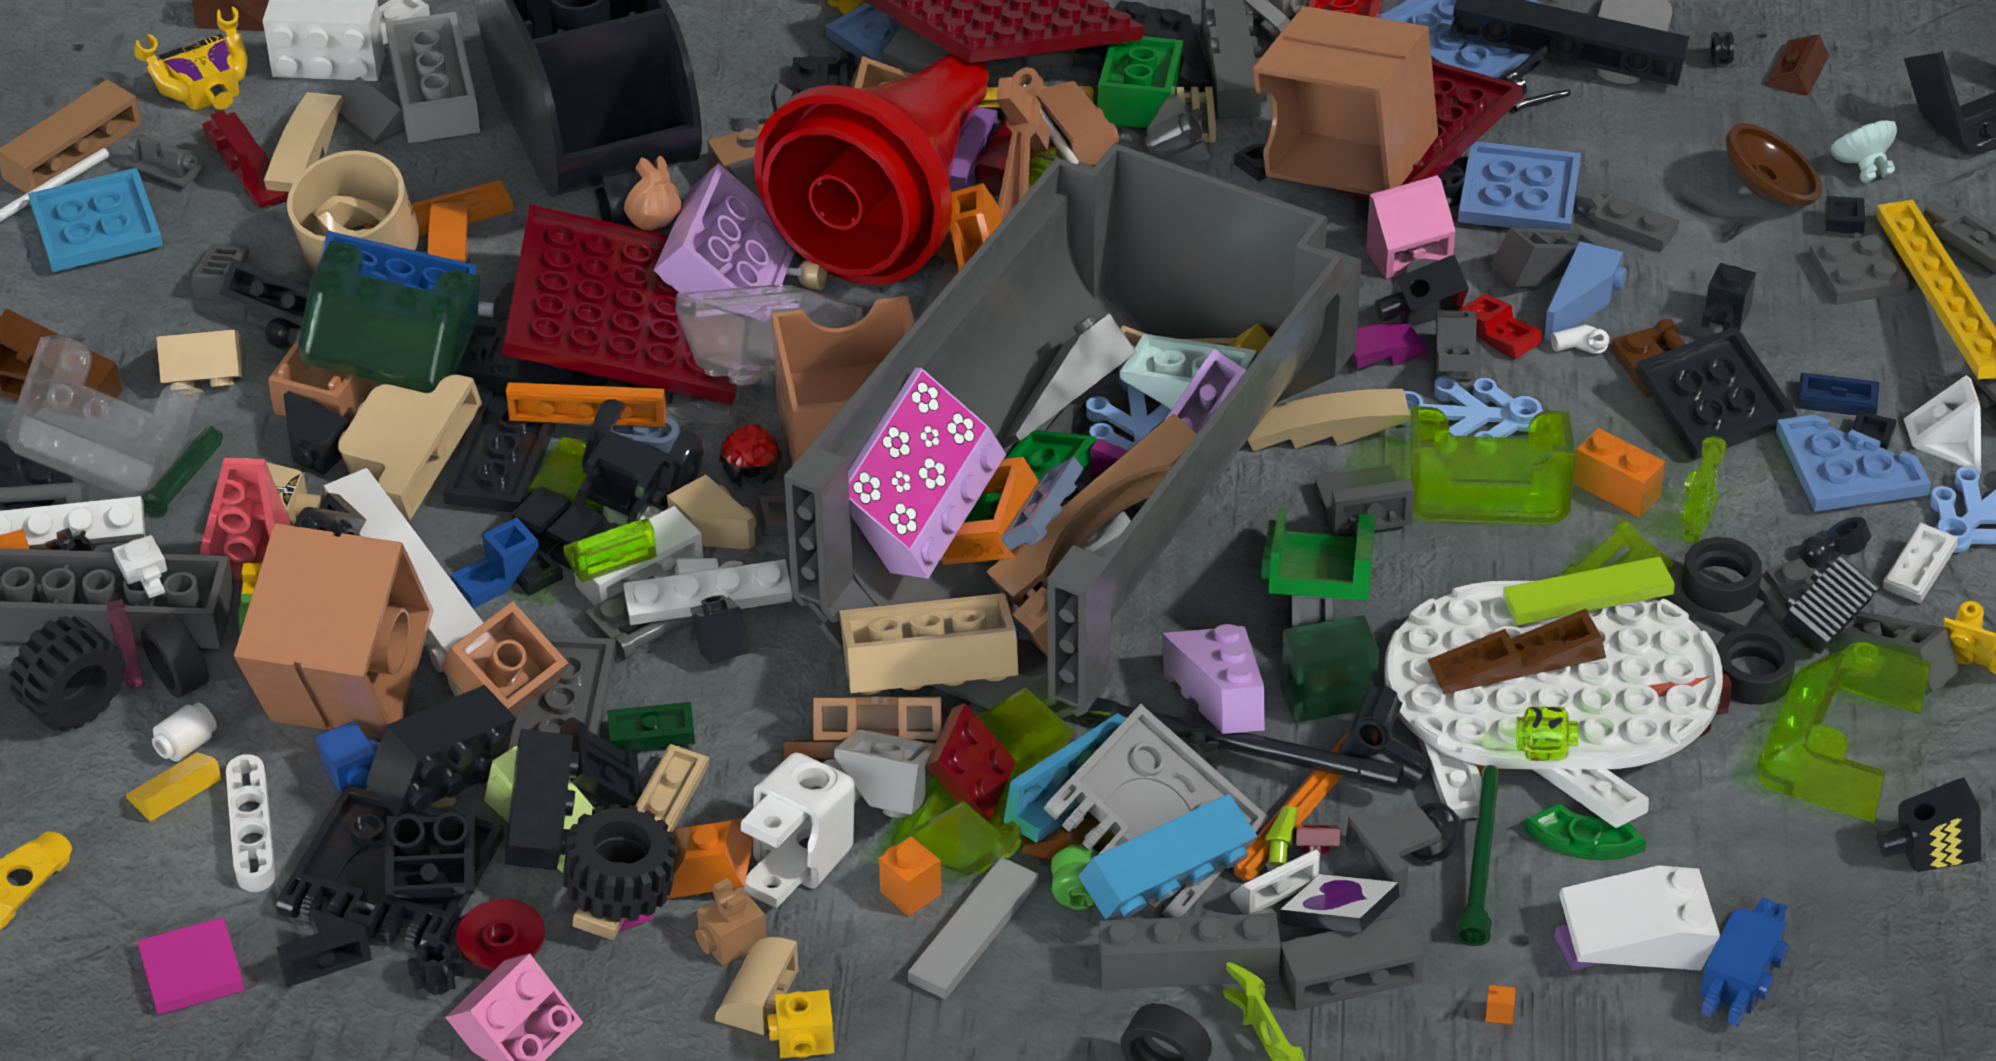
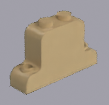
M451 375L441 380L431 393H422L389 384L374 388L367 399L360 404L356 416L347 430L342 432L338 441V449L349 474L367 468L404 518L410 521L482 405L474 379L461 375Z

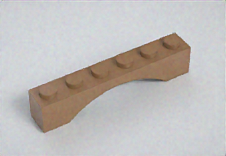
M1174 413L1158 425L1079 494L1062 506L1061 512L1046 525L1047 533L1041 540L1031 546H1027L1026 543L1020 545L1015 558L1000 559L986 571L1000 593H1005L1006 599L1012 605L1015 604L1020 608L1029 598L1026 593L1031 588L1037 592L1040 588L1044 587L1048 591V577L1073 545L1082 548L1087 540L1114 516L1143 499L1149 498L1197 436V433Z

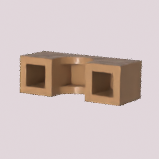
M816 696L813 698V740H846L858 729L911 740H938L942 731V696Z

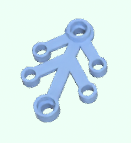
M1123 362L1118 366V382L1123 390L1128 392L1130 415L1112 406L1105 397L1094 396L1086 402V417L1093 422L1107 420L1132 435L1134 442L1113 432V428L1105 423L1094 424L1089 430V436H1094L1097 440L1101 439L1129 451L1158 425L1163 423L1172 409L1161 404L1147 416L1144 393L1120 379V370L1125 364Z
M1442 376L1435 380V398L1443 402L1454 401L1460 406L1423 404V399L1419 394L1412 391H1404L1411 421L1399 425L1405 427L1413 426L1419 419L1458 420L1459 422L1448 429H1441L1434 435V450L1441 455H1451L1456 452L1459 440L1487 422H1500L1489 431H1480L1474 436L1473 451L1481 457H1490L1496 453L1497 443L1515 431L1528 432L1541 427L1544 422V411L1539 401L1535 398L1520 396L1514 399L1498 388L1496 382L1492 379H1477L1474 382L1473 395H1471L1458 385L1456 379ZM1493 402L1498 407H1488L1485 404Z
M1972 467L1959 468L1956 471L1954 480L1955 488L1963 494L1967 513L1962 518L1956 516L1955 513L1956 493L1953 489L1939 486L1933 489L1930 506L1938 512L1940 521L1934 528L1958 537V545L1953 553L1963 552L1971 544H1996V529H1975L1980 524H1996V489L1982 500L1978 486L1980 473Z

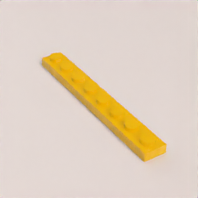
M1913 199L1877 205V220L1978 380L1996 379V328Z

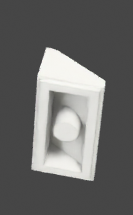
M1315 849L1241 885L1230 894V899L1243 914L1263 910L1300 892L1319 875L1320 853Z

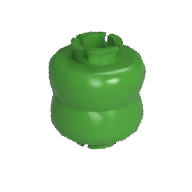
M1074 844L1058 851L1053 856L1050 865L1053 876L1051 890L1054 898L1060 904L1075 910L1086 909L1095 904L1078 877L1092 858L1099 855L1095 849L1091 848L1089 850L1082 844Z

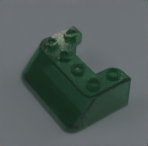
M330 240L311 279L298 339L299 358L311 366L423 393L433 392L441 380L454 375L477 324L480 276L458 270L448 271L437 278L431 292L358 275L363 265L361 251L352 245Z

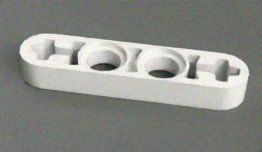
M240 755L232 759L226 766L233 867L236 881L240 888L248 892H259L271 886L275 880L267 778L264 764L259 757ZM250 773L251 785L243 786V774ZM246 802H257L260 804L257 809L250 812L238 810L240 805ZM250 833H258L263 836L259 841L252 844L240 841L245 835ZM258 859V872L251 873L250 860Z

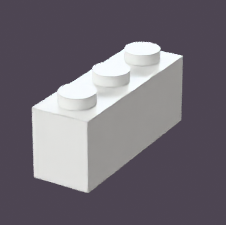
M673 506L572 557L576 587L595 606L624 591L623 583L646 580L651 576L655 578L674 576L676 559L703 558L701 532Z

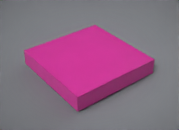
M224 917L137 940L157 1015L245 991Z

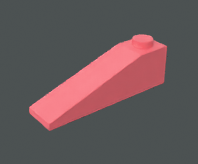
M224 458L201 542L200 554L229 556L233 580H242L243 563L263 562L274 523L290 525V521L265 459Z

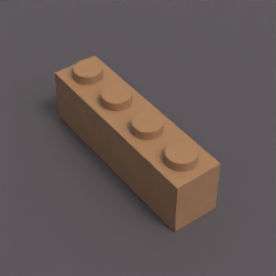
M106 79L1 147L0 169L3 179L28 193L100 149L107 148L141 125L136 96Z

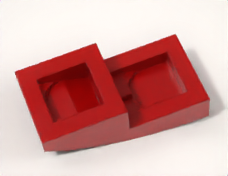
M1484 293L1458 309V311H1475L1477 318L1476 335L1513 359L1519 358L1542 343L1541 329L1513 318L1512 305Z

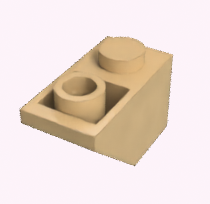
M706 474L667 495L668 509L675 506L701 532L702 546L751 549L756 546V519L751 510L746 506L742 507L731 497L723 485H717Z

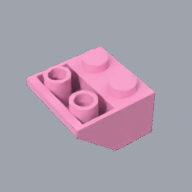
M1438 175L1370 194L1366 253L1385 279L1405 274L1408 264L1414 260L1423 258L1441 260L1454 255L1456 231L1443 185Z
M530 953L502 962L445 1017L470 1050L486 1061H545L583 1024V1021Z

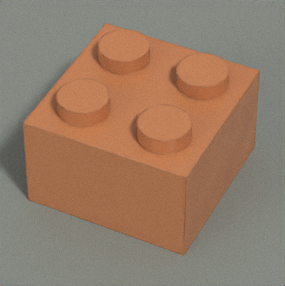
M512 601L453 645L441 668L463 693L486 685L515 716L558 683L568 665V661L515 602Z

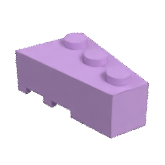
M1224 624L1215 629L1162 633L1163 677L1168 682L1176 681L1181 686V694L1186 699L1193 698L1198 703L1199 712L1222 734L1265 730L1264 684L1245 626L1237 627L1231 624Z

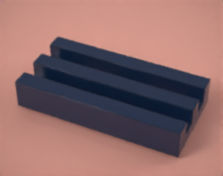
M1801 372L1797 408L1856 416L1859 410L1876 415L1879 382Z

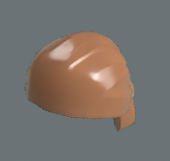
M659 156L655 160L653 167L647 159L641 157L636 170L642 179L629 192L625 200L624 211L632 224L638 228L647 231L659 230L670 224L681 211L682 202L679 198L678 190L667 171L665 159Z

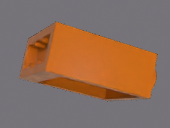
M1024 457L1002 460L982 494L1003 492L994 519L963 522L940 559L943 565L1016 557L1018 547L1009 550L1000 537L1038 482Z

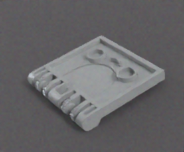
M1142 704L1130 714L1043 808L1052 818L1057 820L1075 800L1080 803L1062 826L1070 832L1082 822L1085 814L1089 811L1101 823L1097 827L1092 828L1085 836V841L1082 844L1090 850L1108 830L1116 835L1099 855L1229 793L1255 833L1269 819L1262 810ZM1222 864L1214 868L1215 872L1210 877L1196 885H1193L1190 880L1181 884L1180 893L1161 915L1165 918L1182 917L1226 866ZM1156 897L1148 901L1154 908L1162 902L1158 901Z

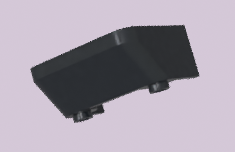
M1943 51L1904 58L1919 111L1926 121L1963 153H1983L1996 147V92L1959 106Z

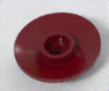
M512 899L492 900L476 906L462 918L456 932L457 946L462 956L471 964L487 970H495L505 960L529 953L534 957L541 949L545 939V927L540 914L530 905Z

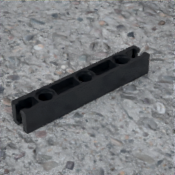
M1457 0L1453 11L1454 20L1452 21L1449 35L1533 54L1541 47L1547 46L1548 52L1543 57L1678 86L1690 37L1526 0Z

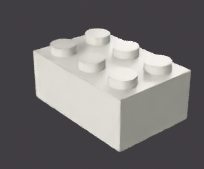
M269 0L263 18L272 77L355 80L361 77L365 81H378L385 57L377 0Z

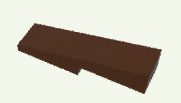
M1583 609L1513 638H1510L1506 629H1503L1427 660L1443 694H1448L1604 659L1606 654L1598 629L1587 609Z

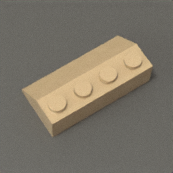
M1005 593L839 610L846 673L851 693L859 692L865 695H872L886 689L902 688L905 690H917L924 685L942 683L948 686H956L970 680L1001 681L1008 676L1019 675L1016 628Z

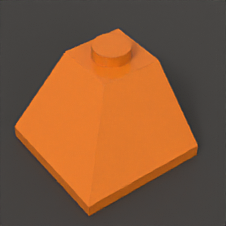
M744 818L674 829L677 856L671 894L667 895V899L713 892V885L726 878L732 882V889L744 887L753 844V837L741 831V821Z

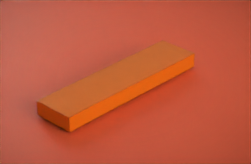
M502 180L412 203L418 222L419 236L427 235L429 232L431 203L469 202V223L514 211L513 201ZM365 223L361 227L362 229H371L375 225Z
M532 383L507 384L506 397L509 421L593 424L599 404L607 399H616L625 403L626 407L615 425L665 427L667 414L664 389Z

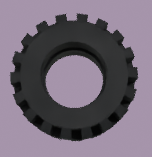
M64 616L59 617L55 623L52 620L47 622L41 630H35L30 635L31 638L27 643H23L19 648V655L13 659L11 667L14 670L9 673V682L12 684L10 691L17 701L50 729H59L61 732L69 731L72 727L78 729L83 727L87 721L92 722L98 718V714L111 705L110 701L120 691L119 684L124 681L125 673L122 670L126 667V662L122 657L123 653L120 648L87 620L77 616H73L71 619Z
M612 804L609 809L605 810L600 806L592 809V815L584 813L580 816L578 823L571 826L566 842L563 885L567 888V895L570 900H578L577 907L583 912L591 910L593 917L602 919L603 916L610 917L612 922H620L621 918L635 921L639 920L640 914L648 917L655 913L656 907H662L667 902V895L671 894L677 846L675 845L676 838L674 833L667 831L668 824L663 819L655 820L654 813L648 810L644 813L640 812L637 806L629 805L628 808H620L619 804ZM614 862H624L627 864H619Z

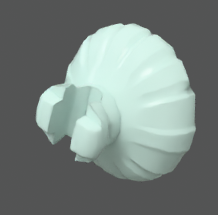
M1881 120L1874 124L1864 125L1837 139L1831 145L1830 152L1836 160L1844 163L1859 164L1861 170L1860 180L1864 183L1871 182L1876 178L1875 171L1877 176L1881 175L1882 178L1888 177L1894 172L1895 166L1892 161L1887 160L1885 152L1894 142L1897 133L1896 124L1894 121Z

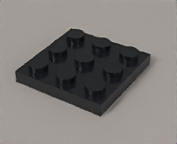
M1737 326L1641 360L1635 368V373L1694 460L1774 431L1779 419L1797 416L1796 411Z

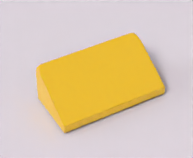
M196 752L126 794V797L151 822L222 780L218 761L214 757Z

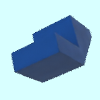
M514 518L483 533L485 558L450 574L452 582L472 608L508 592L538 548V540L518 518Z

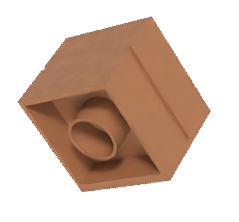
M1303 6L1253 67L1256 93H1267L1272 103V126L1263 152L1267 177L1370 195L1401 186L1413 170V165L1419 162L1438 136L1428 26Z
M908 296L876 300L870 312L862 320L842 328L820 326L814 323L803 310L771 313L777 407L791 467L914 325L915 322Z
M274 523L234 658L271 722L330 731L355 720L365 736L382 739L386 725L400 720L404 716L434 610L402 542L341 533L340 537H337L330 531Z

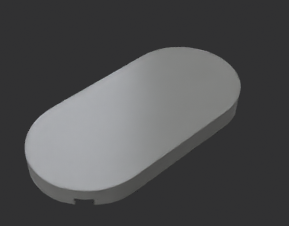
M1603 0L1598 16L1669 32L1672 7L1668 0ZM1597 69V75L1611 82L1631 84L1640 81L1638 77Z

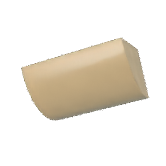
M767 937L756 941L718 1008L715 1021L765 1035L768 1030L767 1014L776 1013L775 995L786 994L799 971L797 942L780 937Z

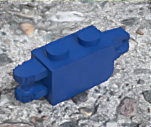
M1762 897L1752 911L1745 908L1732 911L1704 967L1700 995L1705 997L1701 1010L1702 1014L1711 1017L1716 1012L1719 1003L1730 1006L1728 1024L1738 1027L1745 1013L1751 1014L1758 998L1766 1000L1774 980V975L1771 974L1773 967L1781 969L1789 949V944L1783 942L1787 906L1781 903H1774L1770 899Z

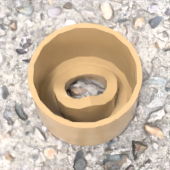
M353 150L328 155L308 166L296 178L290 188L287 198V211L305 260L315 274L317 273L327 231L416 250L419 239V227L402 175L390 160L379 154ZM365 223L375 225L371 229L350 230L357 226L365 225Z

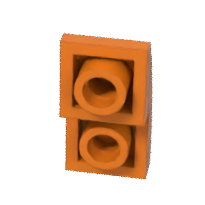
M469 202L431 203L428 254L466 262L468 253L467 231L470 217Z

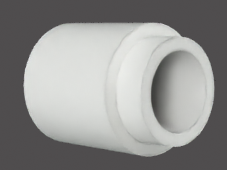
M201 703L185 705L153 728L154 737L152 738V744L161 757L180 761L211 739L212 732L217 729L215 718L209 709Z

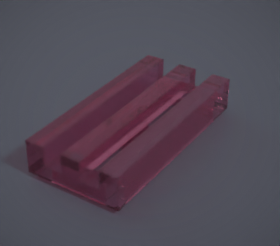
M121 599L110 602L106 607L115 645L122 651V657L126 662V667L122 670L125 673L126 685L130 688L144 685L132 628L123 601Z

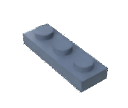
M1075 457L1043 473L1000 537L1009 550L1024 543L1027 546H1031L1046 535V525L1061 512L1062 507L1060 504L1074 492L1077 487L1075 481L1084 469Z

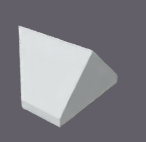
M1966 375L1905 417L1904 422L1911 444L1917 450L1963 467H1972L1981 473L1980 403L1972 380Z

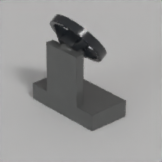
M1436 802L1428 803L1421 807L1417 806L1375 824L1362 809L1348 815L1346 845L1373 880L1398 882L1400 893L1398 899L1406 895L1408 866L1401 856L1411 853L1417 859L1428 863L1438 862L1447 858L1454 852L1460 842L1462 823L1458 814L1453 809L1443 803ZM1441 809L1451 814L1454 821V834L1445 831L1444 825L1434 817V810ZM1441 839L1450 841L1445 849L1435 855L1424 856L1417 853L1419 849L1428 845H1434L1441 841Z

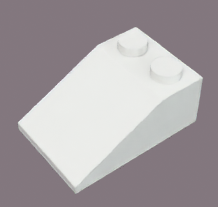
M1658 865L1564 887L1559 892L1578 962L1702 970L1720 937L1698 868Z

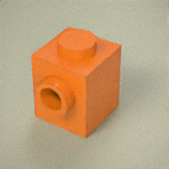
M910 836L897 846L890 847L879 858L880 893L908 917L942 894L941 860L913 836Z

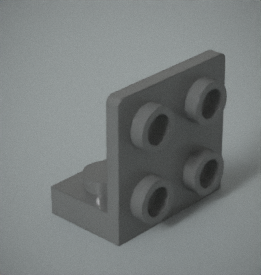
M1390 465L1315 477V486L1333 535L1357 533L1359 513L1376 515L1374 530L1412 525L1414 487L1410 479L1397 481L1393 468Z

